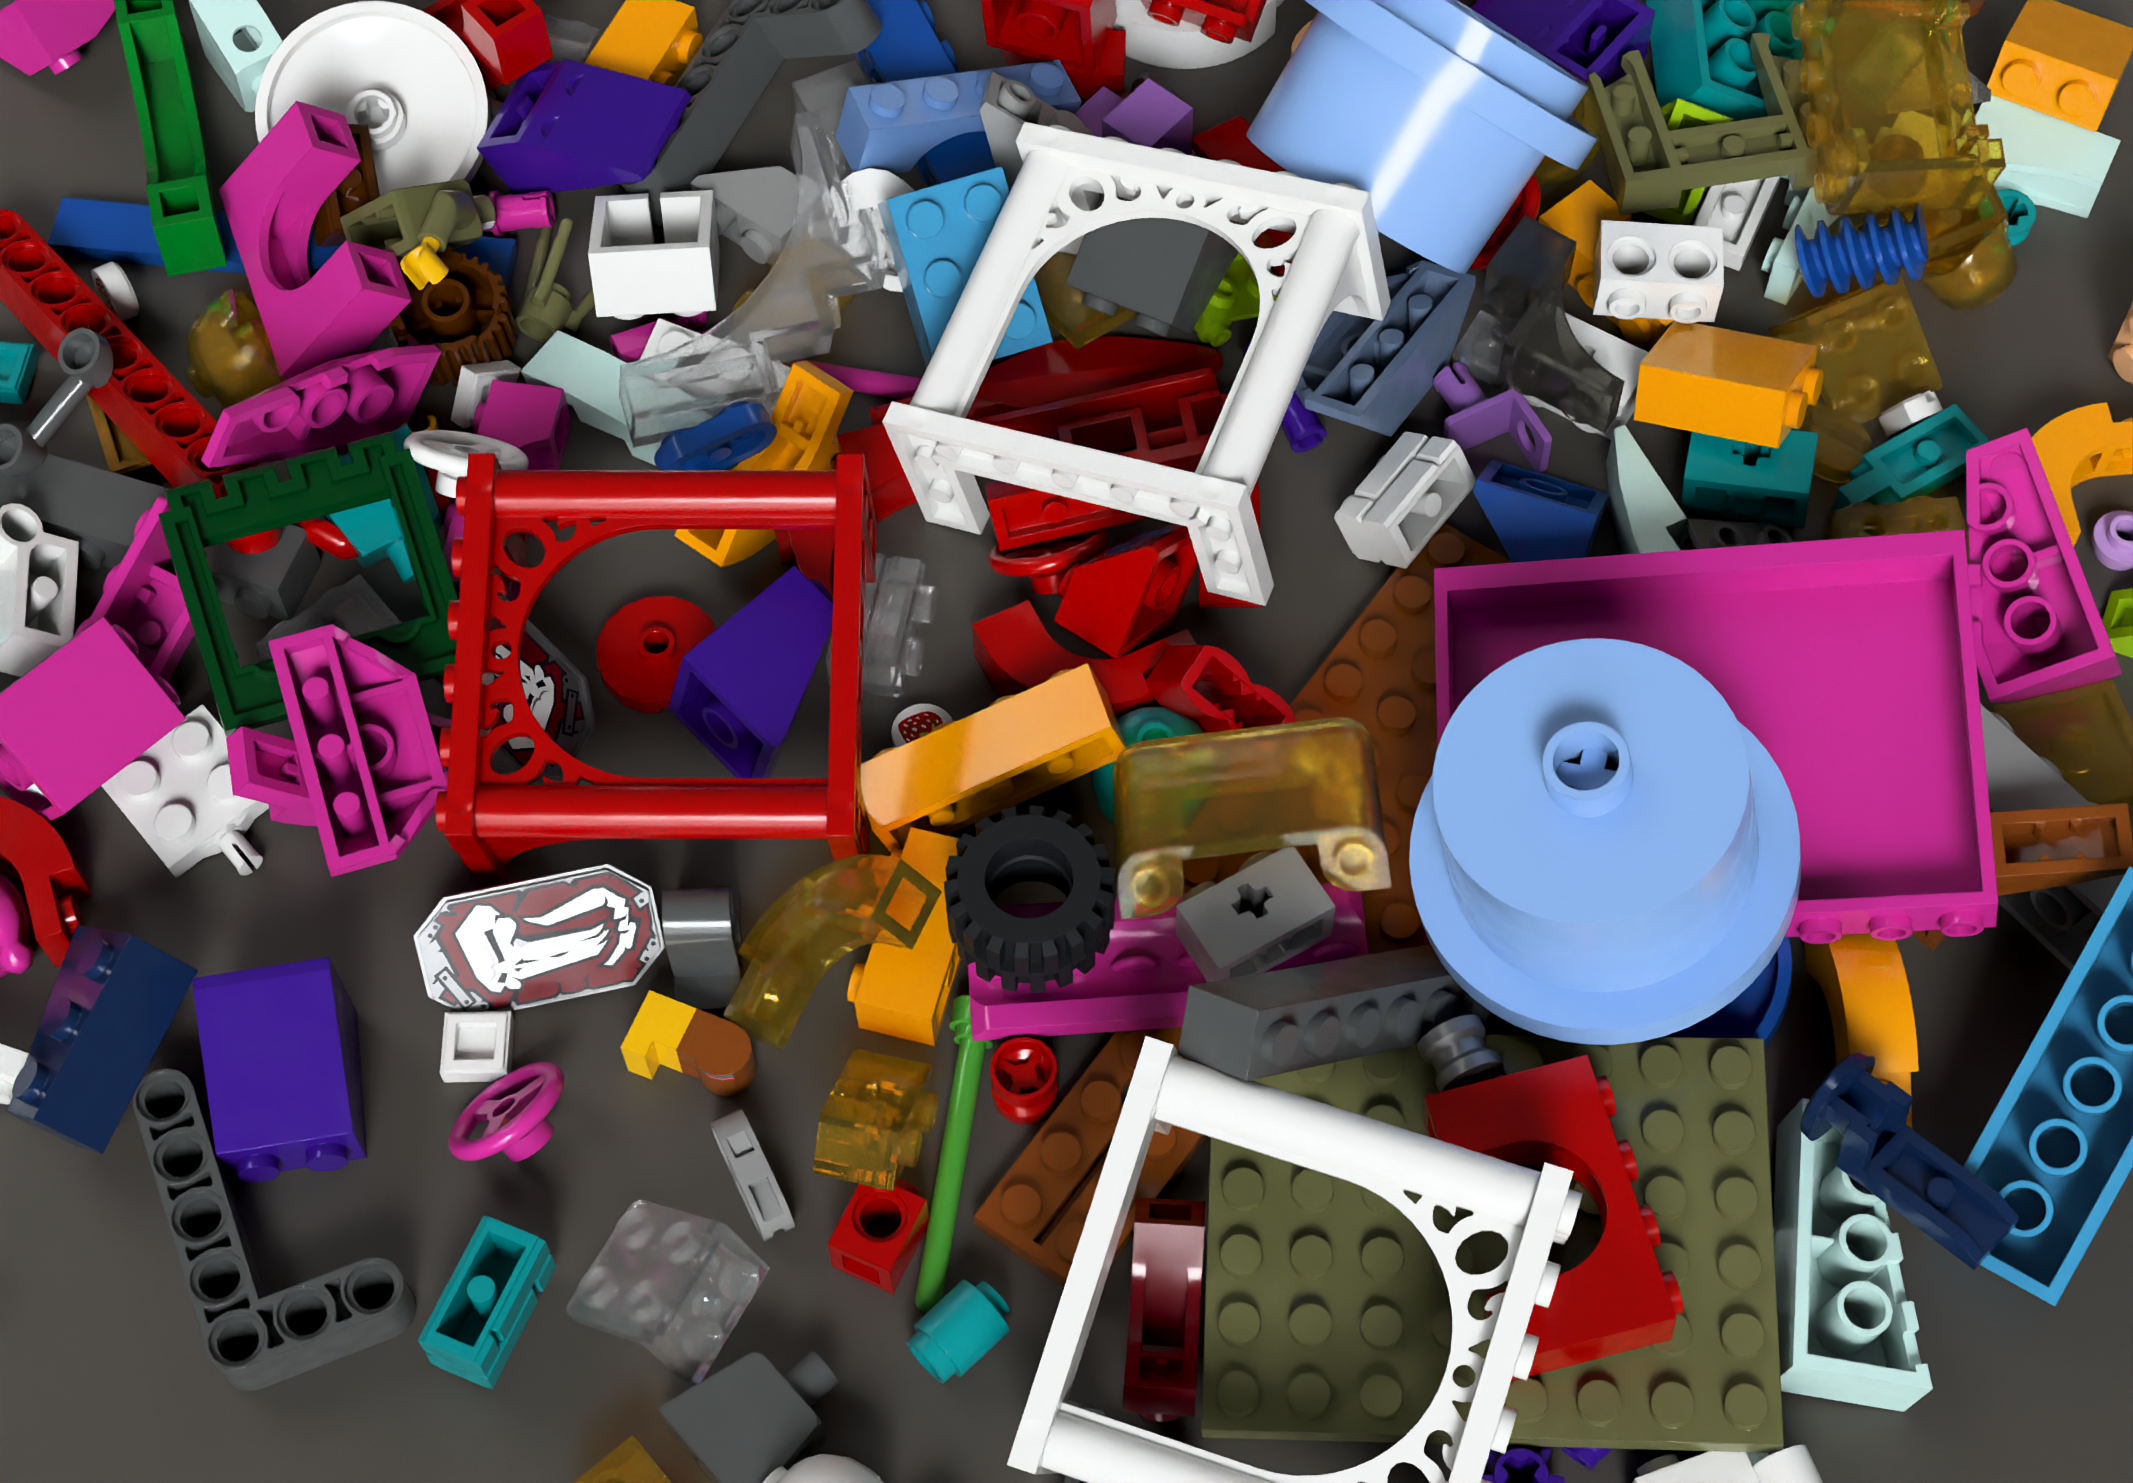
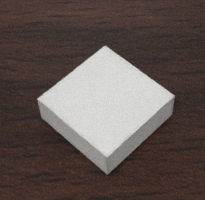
M511 1011L445 1012L440 1075L444 1083L496 1082L511 1072L515 1024Z

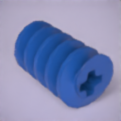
M1915 203L1911 222H1905L1899 209L1892 207L1887 226L1883 227L1880 226L1873 211L1866 212L1863 229L1860 231H1856L1848 215L1841 217L1838 235L1831 234L1824 220L1817 221L1814 239L1810 240L1807 239L1799 224L1795 227V245L1799 269L1806 286L1814 298L1824 297L1828 279H1830L1838 294L1848 293L1853 274L1863 290L1873 288L1877 270H1879L1887 285L1898 283L1902 266L1912 281L1922 280L1925 265L1928 262V242L1923 210L1920 203Z

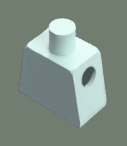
M188 0L205 57L245 112H254L260 80L273 53L283 42L257 0ZM239 29L242 30V32L235 35Z

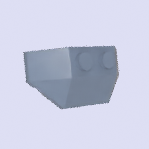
M1421 260L1406 267V273L1386 277L1391 303L1383 321L1333 311L1316 339L1294 391L1305 409L1391 437L1433 386V380L1438 372L1449 365L1476 286V276L1468 273H1457L1441 265Z

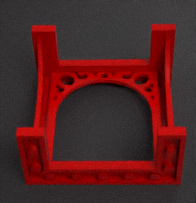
M468 453L467 476H459L456 482V508L458 515L464 516L463 538H454L452 544V570L454 577L460 578L459 600H451L448 607V633L451 640H456L455 663L446 664L443 680L445 700L447 703H453L451 727H442L439 742L442 767H448L447 791H439L437 794L435 820L437 830L444 832V836L449 841L451 849H455L461 857L463 865L470 869L481 886H495L508 883L509 860L514 856L533 848L570 841L593 839L828 840L842 887H868L870 824L860 790L865 583H876L877 521L864 454H837V470H502L495 453ZM545 522H557L559 530L569 526H576V530L569 540L557 541L553 530ZM592 522H601L595 526L591 524ZM657 529L835 530L828 778L627 777L608 773L579 761L557 745L542 729L531 711L522 684L520 670L522 637L529 614L541 591L550 579L576 555L599 542L625 533ZM528 533L539 539L545 549V556L541 564L531 568H526ZM504 582H520V593L515 600L507 602L499 598L500 595L507 596V588ZM498 621H499L505 628H498V629H497ZM506 644L511 646V653L508 657L504 659L496 658V648L499 645ZM495 674L501 675L496 680H494ZM501 702L512 704V720L491 730L497 724L500 717L499 710L494 707ZM516 737H528L533 740L534 752L524 767L511 774H498L493 771L492 760L501 745ZM547 764H557L562 768V781H553L543 776L544 785H531L540 778ZM581 780H584V781H586V782H588V783H590V784H592V785H579V784H580Z

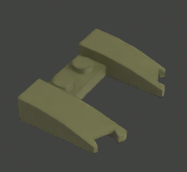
M1752 34L1750 49L1768 117L1670 131L1667 128L1639 50L1629 51L1622 56L1621 67L1627 75L1605 88L1601 77L1595 72L1590 74L1587 82L1589 97L1602 154L1620 214L1678 207L1681 190L1788 175L1793 190L1850 182L1858 147L1816 44L1807 43L1803 61L1793 60L1771 54L1769 49L1770 34Z

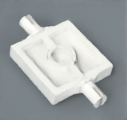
M202 704L185 716L186 720L101 786L176 879L203 858L222 851L236 867L238 873L246 876L253 873V871L240 856V853H244L256 869L262 864L263 857L257 853L243 835L247 832L253 821L269 809V804L233 795L226 742L227 737L221 725Z

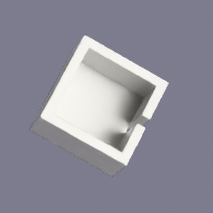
M713 190L660 193L665 244H655L649 193L595 196L588 258L597 317L614 316L621 320H632L640 318L645 314L674 313L678 316L690 317L701 314L704 311H716L720 246Z

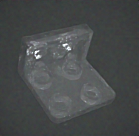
M637 1200L628 1207L624 1215L618 1220L614 1231L588 1272L580 1280L578 1288L567 1304L566 1311L577 1323L642 1344L680 1380L696 1385L702 1382L770 1270V1267L726 1224L649 1201Z

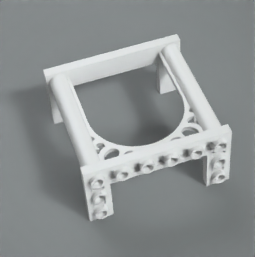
M1024 122L1016 139L1023 165L909 405L892 401L882 421L925 520L981 535L990 513L974 475L1187 526L1207 592L1266 606L1274 587V582L1251 503V493L1312 348L1330 314L1333 311L1383 321L1391 303L1371 193L1346 183L1329 184L1301 178L1287 171L1275 173L1245 167L1232 160L1222 159L1216 161L1186 155L1173 148L1157 149L1132 144L1114 136L1102 138L1073 132L1060 125L1048 127ZM1099 193L1104 194L1102 205L1095 210L1100 198ZM1118 197L1124 198V199L1133 200V201L1120 200V199H1118ZM1167 218L1181 220L1206 228L1224 238L1238 250L1251 267L1257 280L1260 294V311L1257 327L1195 473L966 419L1030 281L1038 270L1058 251L1077 255L1086 233L1109 224L1131 219ZM1230 221L1244 223L1245 225L1234 224ZM1267 229L1294 234L1289 241L1274 248L1263 249L1254 245L1256 238ZM1271 266H1285V272L1282 277H1277L1269 272Z
M1146 1036L1007 1465L1035 1475L1060 1473L1087 1483H1388L1390 1469L1397 1463L1407 1462L1418 1467L1430 1483H1493L1482 1479L1490 1450L1505 1454L1518 1412L1516 1409L1504 1406L1512 1376L1527 1381L1540 1338L1526 1333L1533 1306L1536 1304L1549 1308L1561 1268L1560 1264L1547 1261L1553 1242L1564 1245L1565 1241H1567L1583 1193L1569 1189L1574 1171L1545 1162L1542 1171L1539 1172L1252 1080L1245 1081L1211 1067L1183 1059L1177 1055L1178 1050L1173 1044ZM1174 1125L1351 1182L1368 1189L1392 1204L1422 1234L1439 1263L1449 1292L1452 1310L1451 1350L1444 1377L1431 1405L1419 1422L1394 1446L1370 1461L1335 1473L1322 1475L1281 1474L1260 1469L1079 1408L1077 1406L1081 1407L1082 1404L1068 1400L1154 1131L1169 1135L1171 1126ZM1404 1191L1421 1195L1422 1198L1415 1204L1404 1194ZM1435 1206L1443 1207L1453 1217H1455L1456 1207L1473 1212L1472 1216L1466 1217L1455 1224L1449 1233L1439 1231L1433 1223V1210ZM1481 1231H1493L1501 1234L1507 1241L1508 1253L1504 1261L1496 1269L1484 1274L1471 1275L1463 1272L1457 1266L1455 1260L1457 1249L1469 1236ZM1507 1281L1506 1291L1492 1296L1485 1306V1311L1492 1312L1489 1318L1476 1320L1469 1314L1468 1301L1474 1290L1491 1289ZM1490 1340L1485 1359L1468 1350L1472 1346ZM1461 1365L1471 1367L1475 1373L1474 1383L1466 1388L1459 1387L1453 1380L1454 1370ZM1452 1401L1471 1402L1466 1422L1463 1421ZM1436 1430L1447 1432L1453 1442L1451 1447L1444 1444L1442 1450L1443 1460L1451 1470L1448 1481L1445 1480L1437 1464L1424 1453V1446L1429 1434Z

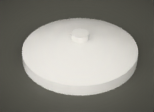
M359 1L343 4L321 12L302 23L287 36L273 53L260 80L255 105V125L259 143L296 101L344 114L348 124L368 125L380 196L395 189L464 179L467 183H470L484 158L477 150V146L491 125V106L484 78L473 55L462 40L433 16L407 5L386 1Z

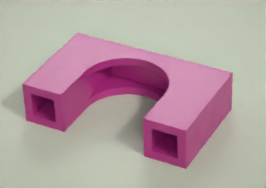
M296 101L218 190L280 376L285 378L297 376L332 359L361 354L412 301L395 253L350 241H345L316 274L310 278L307 250L314 219L324 201L356 167L361 158L344 114Z

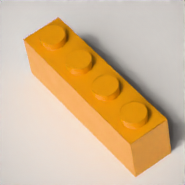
M1086 663L1075 669L1059 671L1053 674L1046 682L1017 695H1007L998 698L988 708L961 720L942 723L936 726L929 734L905 745L887 748L878 752L871 760L861 764L860 790L872 831L892 853L894 848L903 850L910 827L949 835L982 820L986 816H992L1001 812V810L1010 808L1130 754L1107 692L1089 664Z

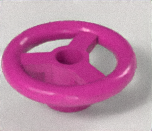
M550 1062L528 1064L508 1073L486 1088L463 1110L455 1121L448 1137V1147L451 1154L459 1160L476 1161L503 1151L510 1161L518 1162L540 1150L549 1141L554 1132V1126L546 1116L557 1103L564 1088V1074L561 1068ZM480 1122H489L481 1138L469 1141L472 1132Z

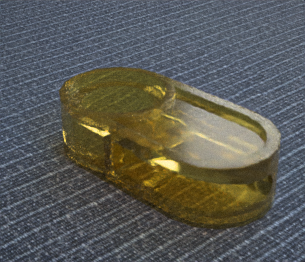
M1819 402L1815 406H1807L1805 417L1799 430L1819 433L1813 474L1833 483L1850 482L1851 480L1848 478L1849 472L1862 463V456L1872 449L1871 437L1866 429L1857 422Z

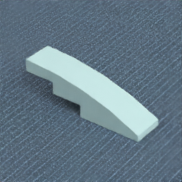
M559 330L553 334L521 370L527 384L563 388L567 403L573 406L581 422L625 440L632 456L655 466V453L661 446L662 440L668 434L681 428H692L715 417L703 407L654 377L599 348ZM737 463V464H735V465H733V466H731V467H729V468H727V469H725V470H732V469H733L735 466H737L739 463Z
M1625 424L1614 428L1606 460L1611 516L1621 555L1679 551V544L1687 517Z

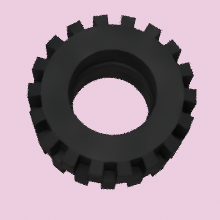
M1030 806V814L1017 815L1016 808L1012 807L1001 810V820L993 823L986 816L975 823L976 837L964 833L956 843L957 856H949L946 865L947 881L944 882L948 928L952 943H957L959 957L966 966L975 962L977 976L989 983L997 975L1001 977L1002 989L1014 992L1017 990L1018 983H1030L1031 993L1045 992V982L1056 980L1059 988L1073 983V970L1077 968L1083 974L1089 972L1095 966V952L1105 953L1110 943V930L1114 929L1115 880L1113 867H1109V853L1103 843L1095 845L1094 831L1085 823L1075 829L1072 827V815L1058 810L1054 818L1045 816L1043 806ZM1024 881L1048 883L1058 888L1067 897L1066 901L1058 909L1037 918L1012 916L1002 911L993 903L995 898L1004 889Z

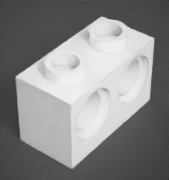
M1601 220L1594 253L1593 315L1614 316L1626 320L1635 318L1668 319L1681 323L1715 321L1724 288L1723 227Z

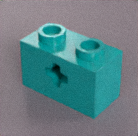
M1792 428L1779 449L1692 432L1683 478L1681 510L1683 513L1805 528L1819 433Z

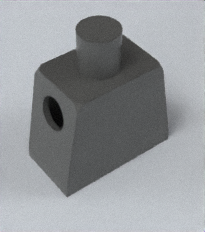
M758 1350L747 1354L666 1402L658 1410L667 1431L712 1483H763L778 1467L782 1466L789 1470L799 1461L815 1456L826 1440L821 1420L810 1407L838 1385L839 1382L828 1365L814 1351H811L784 1375H781L766 1356Z

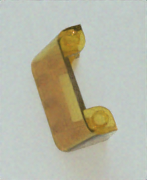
M1333 717L1145 740L1127 746L1119 753L1114 763L1112 785L1116 880L1121 919L1154 916L1167 912L1174 907L1184 890L1182 860L1317 844L1320 866L1324 876L1332 885L1344 891H1366L1392 887L1374 745L1368 730L1361 723L1351 718Z

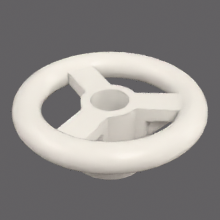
M423 430L410 434L403 444L404 450L410 448L415 462L438 470L435 490L442 495L456 498V482L458 477L467 476L468 453H495L502 470H527L529 465L526 454L519 448L494 438L450 430Z

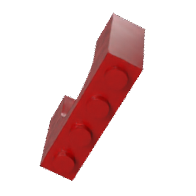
M1588 1054L1424 1096L1423 1121L1429 1137L1520 1166L1535 1165L1543 1167L1546 1162L1574 1171L1572 1179L1580 1184L1589 1194L1599 1212L1603 1235L1594 1251L1581 1264L1558 1275L1549 1308L1536 1304L1533 1306L1526 1333L1540 1338L1528 1377L1669 1341L1674 1331L1677 1319L1676 1314L1683 1313V1301L1676 1278L1671 1270L1661 1273L1653 1249L1661 1245V1240L1652 1208L1649 1204L1638 1205L1631 1182L1638 1180V1170L1632 1148L1627 1139L1616 1140L1609 1119L1616 1116V1105L1611 1086L1605 1075L1595 1077ZM1506 1288L1486 1293L1485 1306L1492 1296L1505 1292ZM1484 1306V1319H1487L1492 1315V1312L1485 1311ZM1512 1376L1511 1381L1518 1380L1519 1378Z

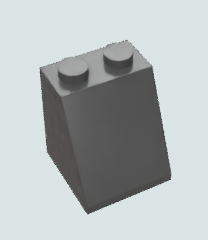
M1104 194L1100 195L1095 210L1102 205ZM1118 197V199H1120V200L1133 201V200H1129V199H1124V198ZM1140 218L1120 221L1085 234L1066 284L1084 293L1081 304L1112 317L1115 316L1118 307L1137 314L1134 325L1166 338L1171 327L1191 334L1236 258L1238 250L1214 232L1181 220ZM1230 221L1234 224L1245 225L1244 223Z

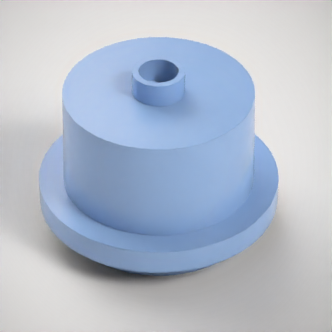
M1305 0L1317 9L1318 12L1246 132L1247 138L1258 149L1288 172L1305 179L1329 184L1346 183L1360 190L1369 191L1371 193L1378 235L1381 232L1417 254L1461 274H1466L1545 156L1569 168L1578 170L1598 140L1594 133L1571 117V114L1589 87L1518 38L1458 0Z
M1590 638L1562 641L1524 653L1490 673L1463 699L1451 716L1442 734L1436 751L1433 774L1422 793L1415 813L1410 837L1409 865L1416 906L1429 942L1452 978L1475 1001L1514 1026L1540 1036L1587 1045H1617L1663 1037L1688 1028L1722 1009L1754 982L1771 961L1790 926L1798 900L1801 880V845L1797 813L1790 790L1780 769L1766 748L1752 732L1736 719L1725 699L1708 680L1681 660L1658 649L1625 640Z

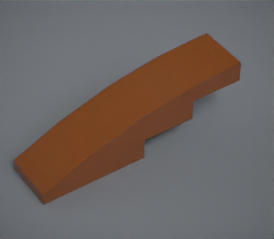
M2128 803L1990 812L1998 896L2123 875L2129 866L2133 868V840Z

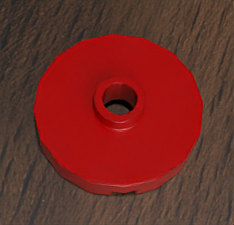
M673 596L645 597L624 605L606 621L596 642V664L607 692L625 707L646 714L663 713L662 708H668L683 656L716 630L710 616L694 603ZM655 646H667L661 653L648 652L650 648Z

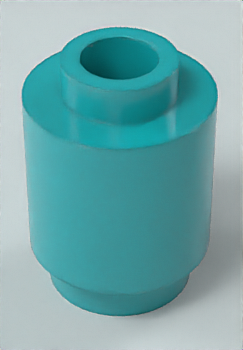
M962 1280L914 1324L916 1333L906 1341V1346L923 1368L938 1382L944 1384L954 1374L962 1377L1010 1332L1009 1326L1004 1320V1317L1010 1312V1308L1003 1298L985 1281H981L975 1287L968 1281Z

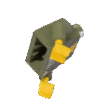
M464 179L392 190L340 217V221L347 241L395 253L399 266H401L403 272L420 291L429 281L432 284L439 283L449 271L436 252H444L447 246H451L452 251H455L482 238L483 230L491 229L494 226L495 209L488 196L485 194L473 196L469 183Z

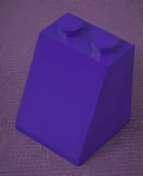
M793 566L683 656L668 710L736 778H770L832 630L833 598L829 591L819 581L807 579Z
M330 957L192 978L215 1152L231 1179L239 1178L246 1182H265L278 1177L282 1171L300 1168L321 1172L333 1171L343 1168L350 1160L367 1158L357 1011Z

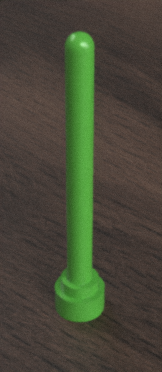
M962 995L954 999L949 1024L950 1029L955 1032L954 1041L959 1045L915 1293V1304L924 1313H927L943 1298L985 1050L992 1048L994 1040L972 1042L970 995Z

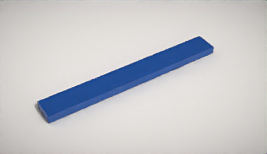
M62 197L47 243L60 257L165 267L153 230L149 205ZM217 211L227 266L206 271L246 274L226 212ZM313 227L310 231L307 250L310 278L316 274L341 246L316 247ZM482 236V238L453 251L460 255L461 253H466L468 260L476 256L479 258L480 264L487 262L490 265L491 271L496 270L501 275L507 293L509 292L518 255L515 239Z

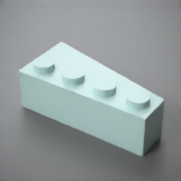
M1802 1098L1777 1126L1773 1228L1775 1229L1774 1256L1781 1391L1904 1412L1933 1390L1928 1364H1921L1915 1333L1919 1330L1914 1302L1907 1301L1899 1263L1904 1259L1898 1233H1892L1886 1204L1835 1166L1844 1135L1832 1127L1819 1139L1810 1141L1801 1132V1118L1810 1100Z

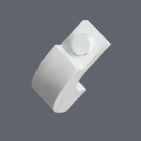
M1116 0L1117 18L1112 30H1126V56L1131 59L1172 69H1196L1217 66L1245 56L1264 44L1275 34L1276 9L1284 0L1266 1L1251 42L1234 37L1231 44L1222 43L1200 32L1202 26L1181 20L1179 26L1161 23L1147 15L1148 9L1144 7L1141 0Z

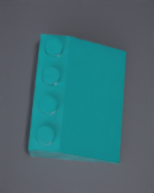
M1646 0L1647 6L1655 11L1650 41L1656 95L1660 107L1681 98L1734 118V121L1768 117L1750 49L1751 36L1754 33L1770 34L1769 49L1771 54L1793 60L1803 61L1807 43H1815L1834 88L1822 0Z

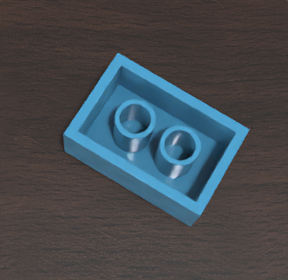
M1002 166L892 197L877 204L925 368H927L1010 193ZM1034 277L1017 306L993 360L1053 342Z

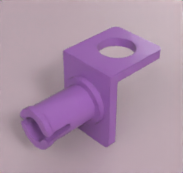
M1455 362L1453 364V368L1458 374L1457 377H1455L1449 365L1438 372L1433 380V387L1441 394L1454 413L1445 420L1443 438L1453 439L1460 445L1462 451H1465L1508 432L1535 471L1543 472L1547 470L1552 437L1517 387L1492 398H1487L1470 374L1469 368L1465 363ZM1525 423L1532 432L1535 441V446L1532 444L1531 440L1528 437L1525 428Z

